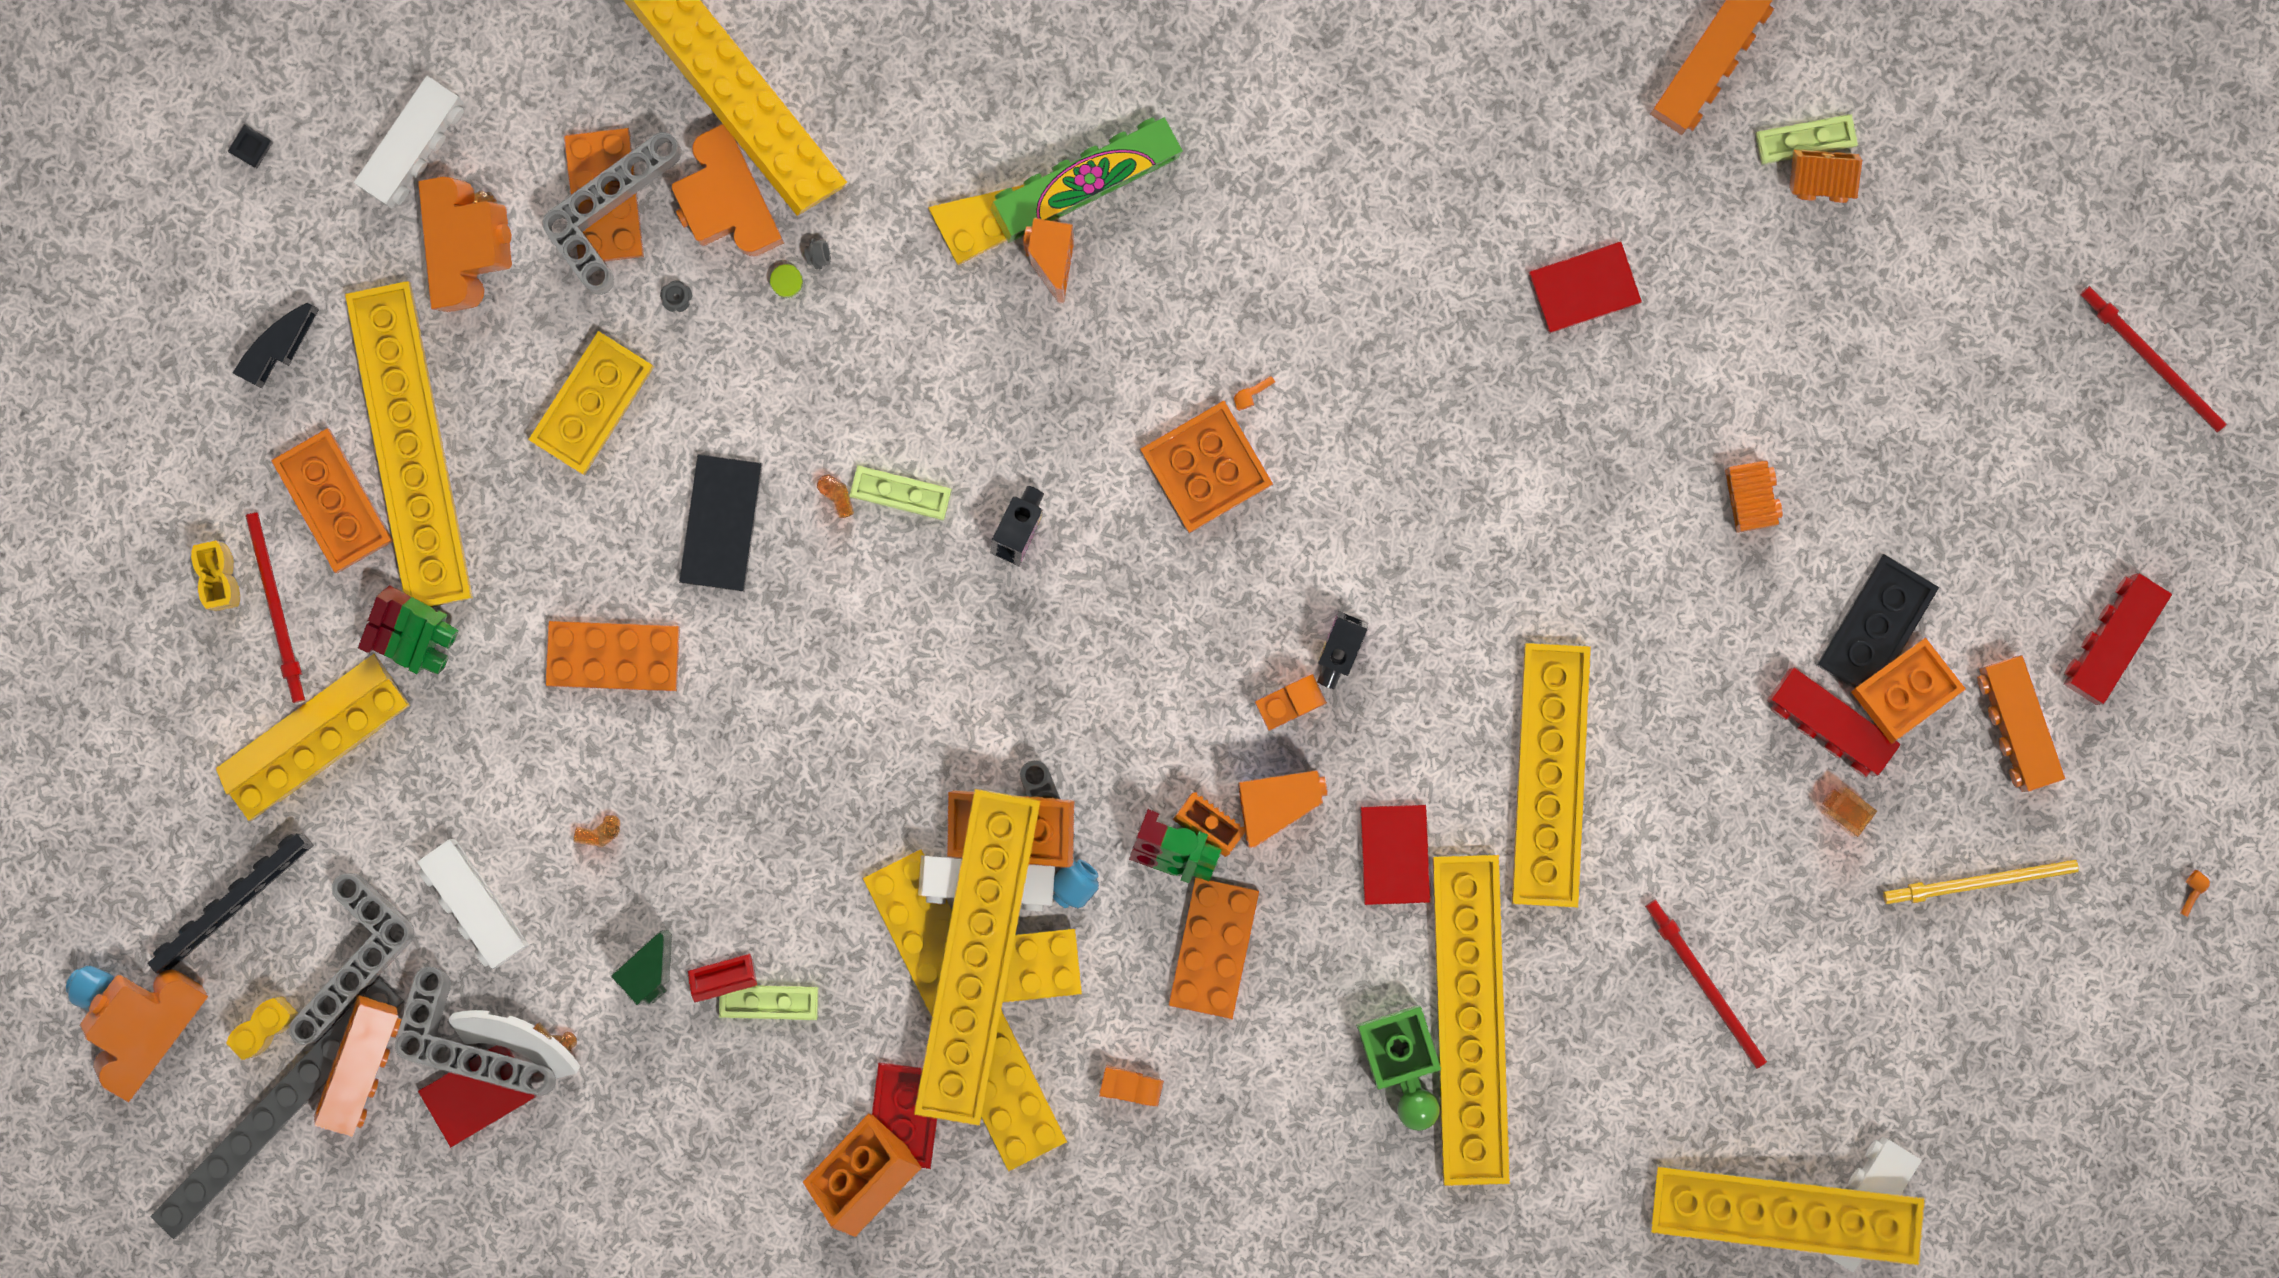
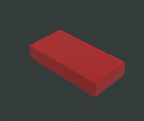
M751 954L687 971L691 997L694 1003L758 986Z

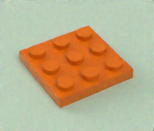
M1224 400L1140 449L1189 534L1273 485Z

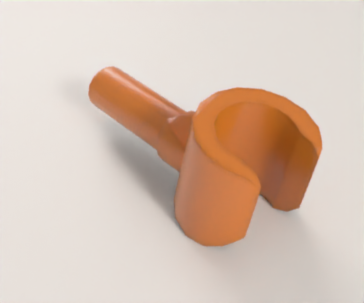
M1270 376L1251 388L1240 390L1234 396L1237 410L1240 411L1254 406L1252 396L1274 384L1275 380L1273 377Z
M2194 870L2186 880V883L2193 888L2180 913L2188 917L2199 895L2204 893L2210 886L2209 879L2199 870Z

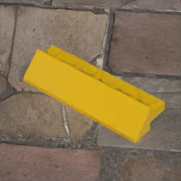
M374 653L215 769L225 793L232 797L247 820L252 821L386 726L387 722L411 705Z

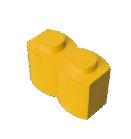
M216 540L193 545L191 560L195 572L200 577L198 581V595L202 605L212 611L238 607L240 603V589L236 579L232 576L234 559L230 548L226 543Z
M283 996L268 999L255 1009L250 1021L238 1025L230 1033L226 1044L241 1060L256 1057L270 1046L274 1035L281 1034L289 1028L298 1012Z

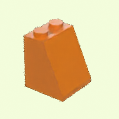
M1317 770L1239 782L1238 788L1244 827L1246 828L1247 847L1258 846L1323 803L1322 797L1328 796L1325 776L1319 777Z

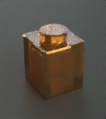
M1841 787L1838 791L1833 789L1826 796L1822 803L1826 808L1821 814L1850 836L1859 837L1878 811L1847 787Z

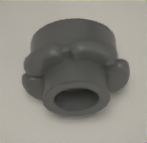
M812 238L809 246L805 247L806 261L808 265H813L815 269L820 270L822 266L830 265L831 263L830 249L824 239L817 241L815 238Z
M671 281L670 284L664 286L661 290L662 305L670 312L675 310L678 312L685 311L690 305L689 301L692 299L691 289L688 286H684V283L681 281ZM679 294V299L675 300L673 296Z

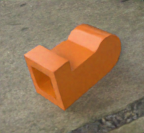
M1106 1065L1099 1096L1158 1107L1164 1080Z

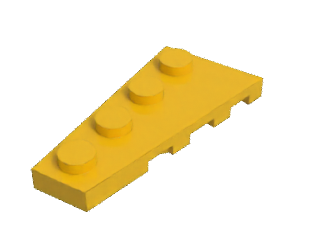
M1020 185V186H1016V187H1011V188H1012L1013 191H1015V190H1017V189L1023 187L1024 185ZM1003 190L928 207L957 265L1007 241L990 210L993 201L996 200L995 195Z

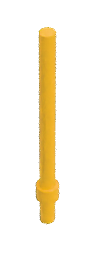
M2070 860L1926 885L1919 882L1908 884V888L1883 892L1885 904L1904 901L1918 903L1926 901L1928 897L2078 873L2079 866L2077 860Z

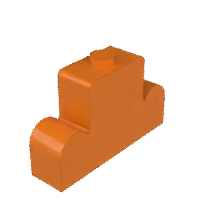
M723 124L698 136L693 143L692 150L695 158L704 169L674 182L671 186L681 207L675 211L683 227L690 226L695 239L701 246H705L734 232L736 245L747 256H758L784 244L781 234L734 137Z
M437 177L418 181L431 309L453 312L474 308L482 302L484 297V286L477 279V275L507 270L512 266L510 249L512 234L508 226L506 207L487 201L473 203L475 198L474 189L470 183L451 177Z
M165 970L161 972L153 982V993L124 976L117 975L103 994H98L92 1000L88 1014L80 1023L85 1038L104 1050L96 1056L93 1065L100 1084L106 1090L127 1102H130L208 998L202 985L179 971Z

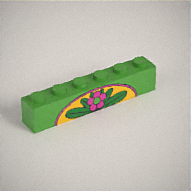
M1154 117L1149 118L1137 126V131L1129 135L1125 131L1108 140L1110 144L1100 149L1097 145L1090 147L1080 154V159L1070 163L1069 159L1064 160L1052 167V173L1044 177L1040 173L1025 180L1023 187L1015 191L1012 188H1008L995 195L996 200L993 201L990 210L1007 242L1010 243L1024 236L1026 226L1032 227L1033 218L1054 221L1177 160L1183 150L1166 118L1163 117L1155 121Z

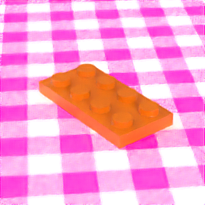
M629 128L564 135L571 195L632 151ZM633 165L631 168V174L635 176ZM616 180L608 182L605 186V194H616L619 191L620 182ZM637 193L583 231L604 262L644 257ZM592 200L582 201L578 207L579 213H590L594 202ZM582 244L576 245L578 259L583 258L586 253V246Z
M327 428L271 460L334 573L343 571L393 542L391 535L330 429Z
M549 621L546 686L677 691L680 626Z
M955 790L948 792L947 857L962 858L974 792ZM1019 796L1040 800L1029 864L1057 867L1073 866L1074 800Z
M1195 877L1169 1006L1233 1019L1259 891L1215 881H1206Z

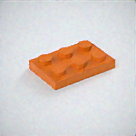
M1925 637L1856 687L1851 693L1892 744L1961 694L1966 688Z

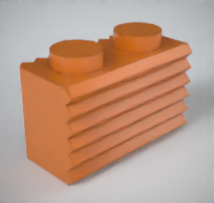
M1794 150L1789 188L1792 194L1797 195V198L1801 200L1813 201L1816 200V196H1827L1830 201L1846 203L1849 198H1858L1863 160L1859 154Z
M1765 460L1726 468L1725 475L1736 533L1778 525V518L1783 517L1780 499H1774L1773 486L1777 485L1774 467H1768V461Z
M1197 792L1189 795L1172 819L1182 827L1192 830L1196 835H1198L1199 831L1208 834L1205 843L1222 849L1221 855L1224 857L1232 852L1246 832L1245 827H1241L1240 823H1235V819H1230L1229 815L1225 816L1224 811L1219 812V807L1214 808L1213 804H1209L1208 800H1203V796H1198Z

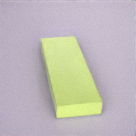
M1852 114L1755 133L1761 165L1790 160L1793 158L1794 150L1833 152L1858 146Z
M857 465L849 497L944 521L952 489Z
M758 985L719 996V1018L818 1020L819 987Z

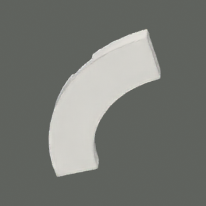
M470 1010L453 1013L448 1020L465 1045L488 1043L509 1048L527 1057L535 1064L551 1069L556 1079L576 1074L580 1068V1064L573 1055L555 1038L548 1039L543 1034L534 1030V1025L513 1016L504 1018L490 1015V1011Z

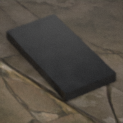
M697 455L679 583L745 592L763 467L762 463Z
M1882 554L1816 666L1851 687H1858L1899 657L1940 587L1887 555Z

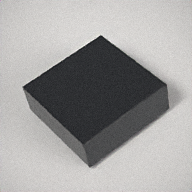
M244 124L227 152L253 168L258 169L273 141Z

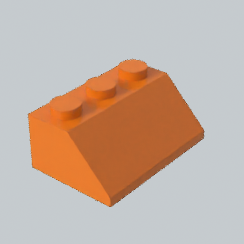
M1033 218L1032 227L1026 226L1023 241L1024 251H1026L1025 256L1030 257L1031 266L1057 302L1064 303L1075 241L1073 224Z
M868 1113L803 1181V1184L830 1226L856 1237L922 1168L908 1147L873 1115Z

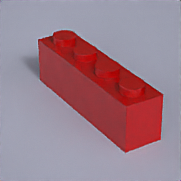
M2140 573L2131 575L2130 578L2125 576L2121 580L2115 591L2119 596L2113 605L2107 604L2098 618L2102 622L2096 633L2091 631L2086 636L2081 645V648L2085 649L2079 660L2074 658L2064 672L2067 679L2063 685L2095 705H2102L2106 702L2173 595Z
M1795 667L1790 668L1767 699L1773 705L1770 709L1772 712L1784 720L1791 717L1799 723L1797 729L1810 739H1814L1817 736L1826 743L1823 747L1826 751L1839 759L1842 755L1853 762L1850 767L1865 778L1869 774L1871 776H1879L1901 745L1898 741L1891 744L1877 726Z

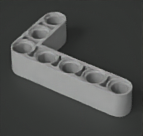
M659 132L548 211L543 218V229L581 282L594 294L603 295L608 293L613 288L614 276L583 231L673 167L680 160L681 147L677 140L669 133ZM671 143L673 144V150L670 155L666 157L657 155V149L661 144ZM641 161L646 163L647 168L642 175L634 176L631 174V168L634 163ZM615 180L620 182V188L616 194H605V186L608 182ZM584 200H592L594 206L591 212L580 214L578 211L579 204ZM558 219H566V229L561 233H554L552 231L553 223ZM576 245H585L586 253L583 258L572 259V249ZM595 271H604V282L598 286L591 285V275Z
M342 874L335 878L331 888L332 894L340 904L372 933V936L292 1020L289 1026V1034L292 1040L298 1044L305 1045L321 1039L354 1004L358 995L361 996L414 938L415 931L411 922L358 874ZM348 879L353 880L357 887L356 893L352 897L346 896L343 892V884ZM372 901L380 906V915L375 920L371 919L366 911L368 904ZM394 924H399L404 929V937L399 942L393 940L390 935V930ZM372 948L378 949L382 955L381 962L377 966L372 965L368 960V953ZM350 972H354L359 978V985L355 990L348 988L345 982L346 976ZM327 996L334 998L337 1004L336 1010L332 1014L327 1013L323 1007V1001ZM305 1020L311 1022L314 1027V1033L310 1038L303 1036L301 1033V1024Z
M425 967L417 972L395 1041L396 1053L401 1058L533 1095L544 1096L554 1089L556 1084L555 1074L545 1066L436 1037L450 991L451 981L446 972L434 967ZM436 974L439 984L435 990L429 991L426 986L427 979L431 975ZM427 1006L429 1017L425 1022L420 1023L417 1019V1012L421 1007ZM416 1037L419 1040L420 1048L418 1052L410 1055L407 1046L409 1041ZM448 1046L451 1051V1057L446 1063L442 1064L439 1061L438 1053L441 1048ZM479 1054L482 1059V1065L478 1071L472 1072L469 1067V1061L474 1055ZM510 1063L513 1067V1074L511 1078L504 1081L501 1078L500 1070L504 1064ZM541 1071L545 1078L544 1083L540 1088L534 1089L531 1084V1078L536 1072Z

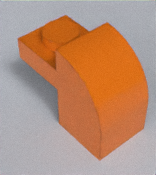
M1311 674L1255 701V704L1268 731L1327 704L1314 675Z

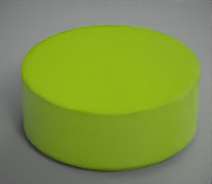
M783 264L776 267L771 273L770 285L773 291L780 297L790 298L801 291L803 277L796 267Z

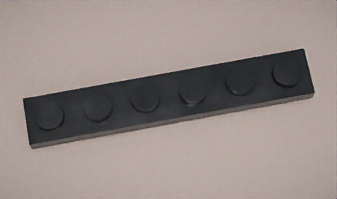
M298 833L285 837L277 845L279 849L270 857L264 856L253 865L254 871L245 879L241 877L234 881L228 887V894L221 900L215 899L203 909L204 914L198 920L189 921L178 931L179 936L175 940L159 946L153 953L155 957L147 964L158 974L165 970H172L314 846L307 836Z

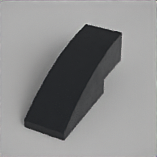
M307 302L273 323L246 351L233 374L263 388L277 360L287 366L290 365L319 309Z

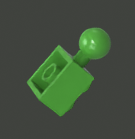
M1416 1005L1356 1024L1376 1088L1380 1090L1400 1083L1403 1096L1399 1100L1397 1111L1403 1125L1415 1131H1423L1433 1126L1439 1116V1103L1431 1092L1422 1089L1418 1077L1439 1071L1441 1067L1422 1007ZM1395 1039L1407 1043V1046L1402 1048V1055H1398L1395 1051H1390V1047L1394 1045Z

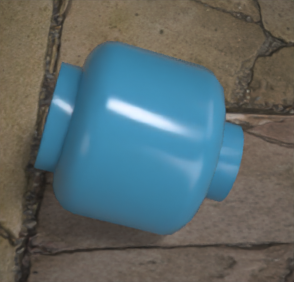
M1081 859L1077 862L1073 861V866L1061 867L1054 876L1053 899L1064 908L1069 906L1074 908L1084 907L1099 889L1098 872Z
M85 966L80 970H75L66 983L69 1001L73 1005L89 1012L92 1000L98 994H103L114 979V976L94 966Z

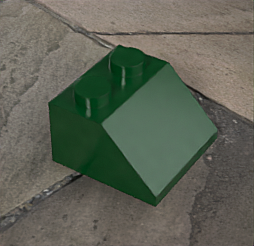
M669 930L659 931L611 975L612 979L636 1005L655 1003L668 991L664 985L670 981L672 934Z

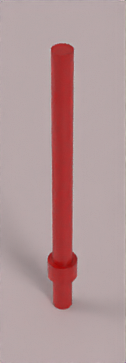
M2090 286L2082 291L2080 295L2097 312L2096 316L2104 324L2108 323L2217 433L2227 425L2118 315L2119 310L2111 302L2106 303Z
M258 512L250 513L245 516L283 663L280 666L282 677L287 679L292 703H299L305 701L300 675H302L300 663L295 660Z
M1656 899L1648 903L1645 907L1659 926L1657 931L1664 941L1668 940L1755 1068L1758 1069L1766 1064L1767 1060L1679 934L1681 929L1674 919L1670 920Z

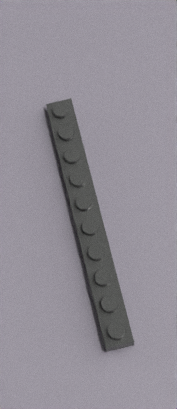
M378 979L363 995V997L396 1006V1008L404 1002L382 979ZM355 1004L150 1216L172 1239H176L326 1083Z

